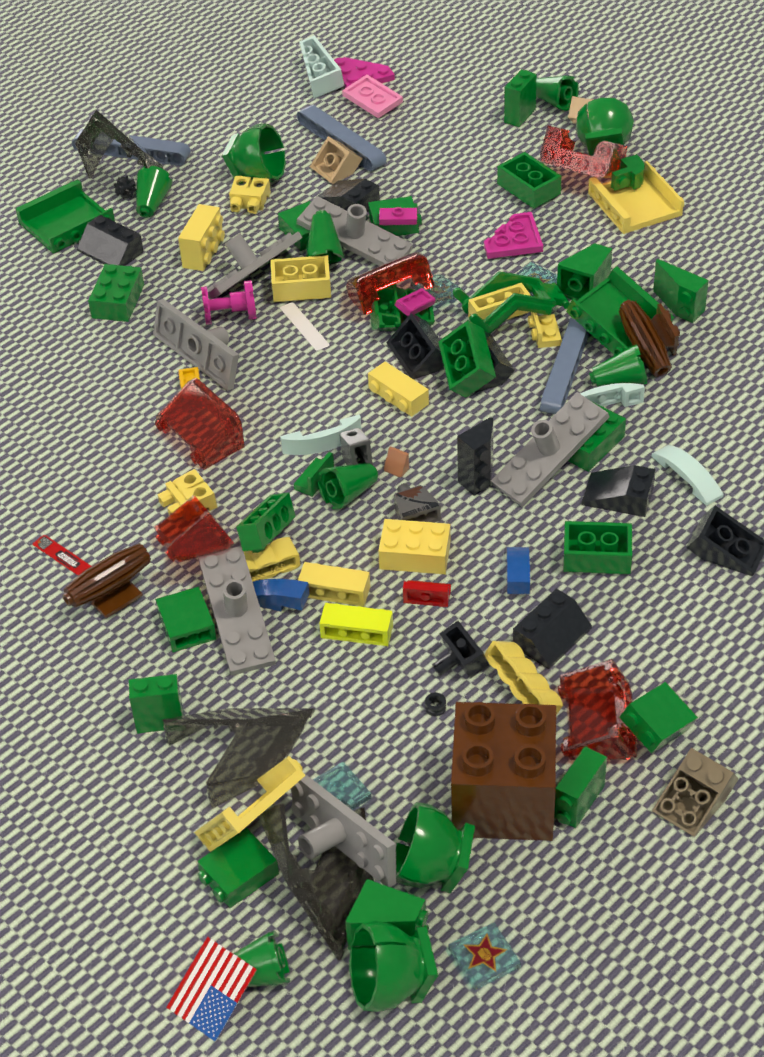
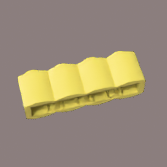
M290 537L278 538L258 553L243 551L252 582L269 579L279 573L289 572L300 566L299 553Z
M492 641L485 652V657L488 663L497 669L501 680L510 686L512 694L522 701V704L556 705L557 715L563 706L560 696L551 690L547 680L537 673L533 662L525 658L521 647L514 642Z

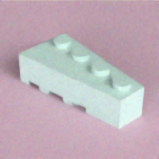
M315 35L299 41L313 98L343 87L344 81L340 67Z

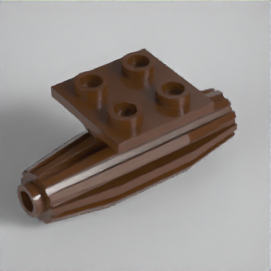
M627 300L623 302L619 308L621 321L631 344L638 346L641 354L639 356L643 364L654 377L667 374L671 370L672 365L666 347H668L672 356L677 355L680 336L679 328L671 322L670 312L668 309H664L661 303L657 304V313L650 319L636 301Z
M141 543L115 552L91 566L63 589V600L68 606L72 605L74 608L90 602L105 618L110 617L143 596V593L130 580L151 562L147 549Z

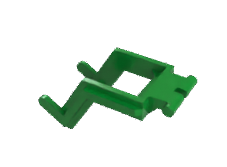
M498 271L471 297L461 288L453 290L454 297L462 303V309L467 315L469 299L522 283L527 291L534 295L513 293L484 320L478 314H472L469 317L470 322L480 326L490 334L517 310L551 315L556 305L568 309L570 304L556 283H543L540 278Z

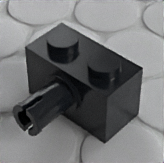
M459 621L439 633L445 647L448 649L447 655L432 664L439 676H442V674L455 665H460L468 677L472 678L489 666L483 651Z

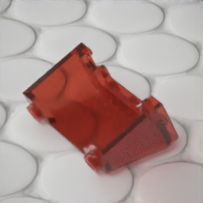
M415 252L352 277L346 284V290L351 301L363 315L373 312L371 308L372 303L379 300L377 291L410 277L414 284L421 283L425 289L435 285L427 258L422 253Z
M198 378L188 381L156 415L155 425L157 429L164 433H168L171 430L174 431L190 446L192 462L196 465L198 464L203 470L245 447L242 423L238 414Z
M192 495L154 528L158 533L155 536L162 546H166L167 550L165 553L173 562L176 559L178 562H183L225 551L235 544L195 495Z
M609 659L561 674L558 692L560 697L569 704L570 736L564 737L563 743H561L563 755L570 760H576L583 748L588 747L606 756L607 760H629L636 758V736L619 718L627 706L633 702L632 691L627 678L614 660Z

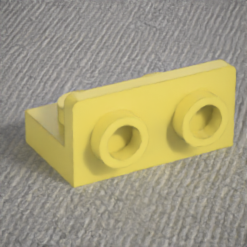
M531 312V316H528L529 328H533L531 330L532 340H536L538 348L561 346L562 339L555 315L538 316L537 313Z

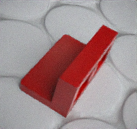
M413 580L404 581L403 603L448 607L451 584Z

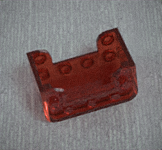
M547 126L540 152V158L544 163L611 180L612 172L620 170L621 159L625 158L628 146L602 141L597 145L594 156L573 151L575 141L569 137L570 130Z

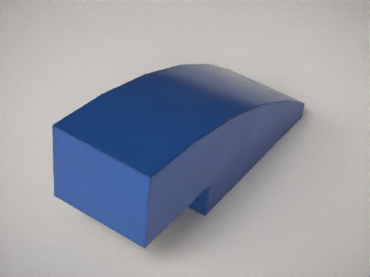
M507 547V594H530L529 547Z
M291 579L253 581L258 603L262 608L281 612L283 607L302 611L309 596L308 582Z

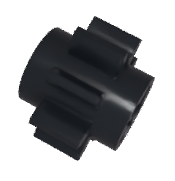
M128 176L119 177L117 183L113 184L116 195L119 196L121 194L123 199L132 197L134 192H136V183L134 179L129 180Z

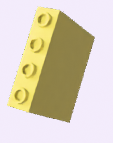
M648 161L644 163L643 184L635 190L629 186L614 191L611 188V181L601 184L596 177L589 178L588 194L623 234L682 216L683 198L674 191L673 187L660 176Z
M288 756L257 779L266 792L239 816L229 806L194 833L210 852L241 832L305 777L302 766L297 760Z

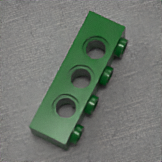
M289 492L269 495L236 526L243 551H252V553L263 551L296 517Z

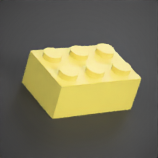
M198 204L178 237L183 268L204 271L206 266L210 264L213 254L217 252L220 242L225 237V232L222 229L223 216L220 213V207Z
M328 255L271 260L274 302L331 298Z
M384 519L378 551L379 569L446 574L451 543L450 524Z

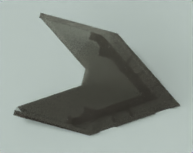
M95 110L75 142L88 178L91 179L100 159L114 139L121 143L120 147L126 152L127 157L131 158L134 155L138 158V165H143L145 168L157 166L163 169L164 167L119 126L98 110Z
M228 708L162 719L166 741L169 746L208 726H213L214 729L219 728V726H228L230 732L233 731L235 733L233 740L206 781L209 803L213 809L260 784L257 781L259 777L283 761L285 757H288L302 734L308 718L312 717L315 709Z
M280 803L260 814L259 819L285 882L337 960L340 961L345 951L343 949L347 942L345 921L366 880L374 881V878L336 846L322 853L315 870H309V868L302 869L296 861L297 855H292L289 850L284 804ZM360 807L354 810L355 813L366 820L365 808Z

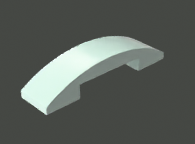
M618 383L596 387L581 393V395L602 407L622 402L624 407L644 402L645 387L642 384Z
M356 415L341 419L340 426L305 436H302L300 431L280 436L282 453L287 455H308L340 447V433L356 428L361 429V417Z
M667 445L652 453L651 457L664 468L670 466L693 487L692 494L706 506L723 497V492L710 473L684 450Z

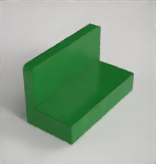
M328 452L323 459L316 457L296 480L294 490L313 497L319 490L320 471L327 467H334L333 453Z

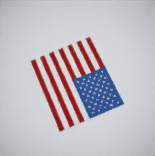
M207 937L166 1008L216 1042L257 969Z

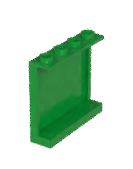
M78 179L15 208L18 223L53 254L79 242L87 224L97 216L102 215L115 221L113 209L104 210L83 192L82 184Z
M616 266L612 269L608 278L576 301L573 298L566 312L595 337L600 344L606 347L613 355H616L633 346L625 333L619 314L621 304L627 300L636 301L648 317L652 319L657 313V304L659 303ZM670 313L672 322L675 317Z

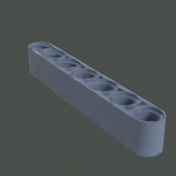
M310 105L297 112V119L302 126L324 141L329 136L345 145L362 158L359 165L371 172L387 163L386 156L382 150L315 105Z
M80 129L72 140L73 148L80 152L182 166L191 153L190 147L182 142L91 129Z
M572 317L569 320L541 399V412L556 414L565 405L590 334Z

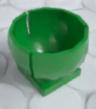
M598 98L589 101L588 105L585 104L578 111L575 129L582 145L588 149L590 164L626 158L625 144L631 138L634 120L627 104L616 98Z
M266 123L249 127L241 135L239 133L233 134L222 154L233 178L235 176L251 177V180H253V177L266 178L271 183L278 180L284 174L286 165L285 150L265 154L268 151L284 148L279 133L272 125Z
M416 802L411 807L398 837V840L410 843L411 845L409 847L398 842L396 843V882L404 886L424 888L442 882L441 891L451 894L468 870L475 826L465 823L461 829H457L445 812L430 804Z
M377 921L362 923L355 930L351 945L357 947H350L349 970L351 988L357 1005L364 1011L381 1012L395 1009L409 996L411 1003H422L438 977L427 927L416 928L412 936L407 935L393 924Z

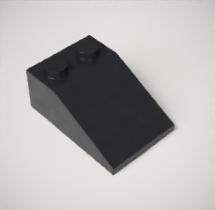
M367 179L338 180L319 194L318 197L348 211L349 206L360 204L366 208L368 213V202L380 201L379 185Z
M632 465L592 472L581 505L646 517L654 489L656 469Z
M715 505L701 518L686 548L704 561L753 576L764 555V539Z

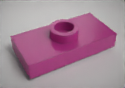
M380 208L379 225H417V208Z
M421 288L396 300L395 306L405 315L409 316L410 313L416 314L434 305L436 299Z

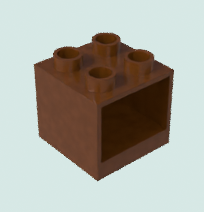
M456 702L451 774V812L454 826L457 829H461L465 823L474 825L473 838L553 841L556 788V705Z

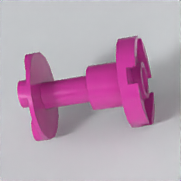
M252 280L244 281L245 291L229 293L230 297L208 299L207 286L201 287L206 325H212L210 311L232 309V312L247 310L249 320L257 319Z

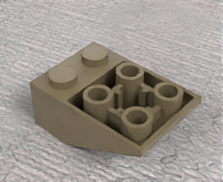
M691 748L652 809V812L691 836L696 837L726 801L739 779L734 772Z

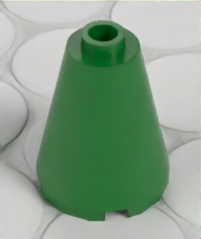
M570 75L537 78L536 97L560 110L567 111L570 109L572 96L578 97L579 85L578 82H575V77Z
M144 166L137 173L136 211L145 218L154 215L172 187L173 179H170V174L160 167L150 166V168H145Z
M325 210L316 211V214L312 215L306 257L328 255L329 265L341 262L342 258L344 259V253L332 216Z
M633 345L592 367L593 372L589 373L592 385L596 384L597 387L618 383L648 384L644 364L639 356L641 354L638 346Z
M370 463L327 467L319 473L321 480L318 481V487L326 504L331 503L333 505L331 508L341 509L377 482L378 471Z
M276 931L263 935L233 953L257 969L247 987L284 985L290 982V978H285V974L290 972L283 944L276 943L275 938L279 937Z

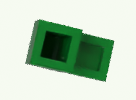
M637 154L621 159L620 170L612 172L611 188L614 191L629 186L635 190L642 186L645 164Z

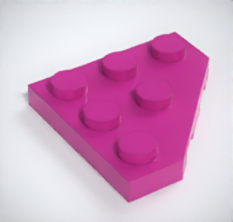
M347 57L334 60L342 71L344 88H347L365 75H369L380 83L395 80V74L387 65Z
M532 212L513 214L509 218V222L502 224L491 238H487L484 241L487 259L543 252V243Z

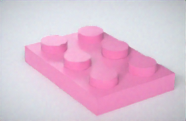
M365 75L342 90V95L377 118L403 103L401 95L369 75Z

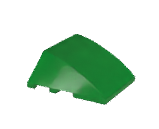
M374 275L369 302L372 330L395 332L408 317L395 306L396 300L416 290L411 288L404 290L396 287L395 282L391 281L388 284L380 281L379 276ZM433 305L414 314L426 320L430 326L434 325Z

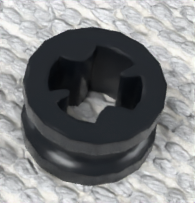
M435 692L426 696L425 710L427 714L436 717L445 713L446 698L443 694Z

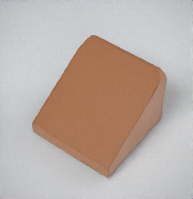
M390 446L384 471L397 477H403L409 469V453Z

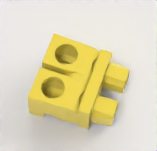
M235 176L229 192L231 211L239 212L241 209H247L251 214H256L258 210L263 211L266 199L271 194L269 179L253 177L251 182V177ZM239 182H246V184L240 186ZM257 183L264 184L262 187H257Z
M195 469L176 478L173 482L165 483L167 490L158 494L162 507L173 503V505L167 507L172 520L183 516L187 521L192 516L200 514L206 508L209 511L217 508L214 492Z

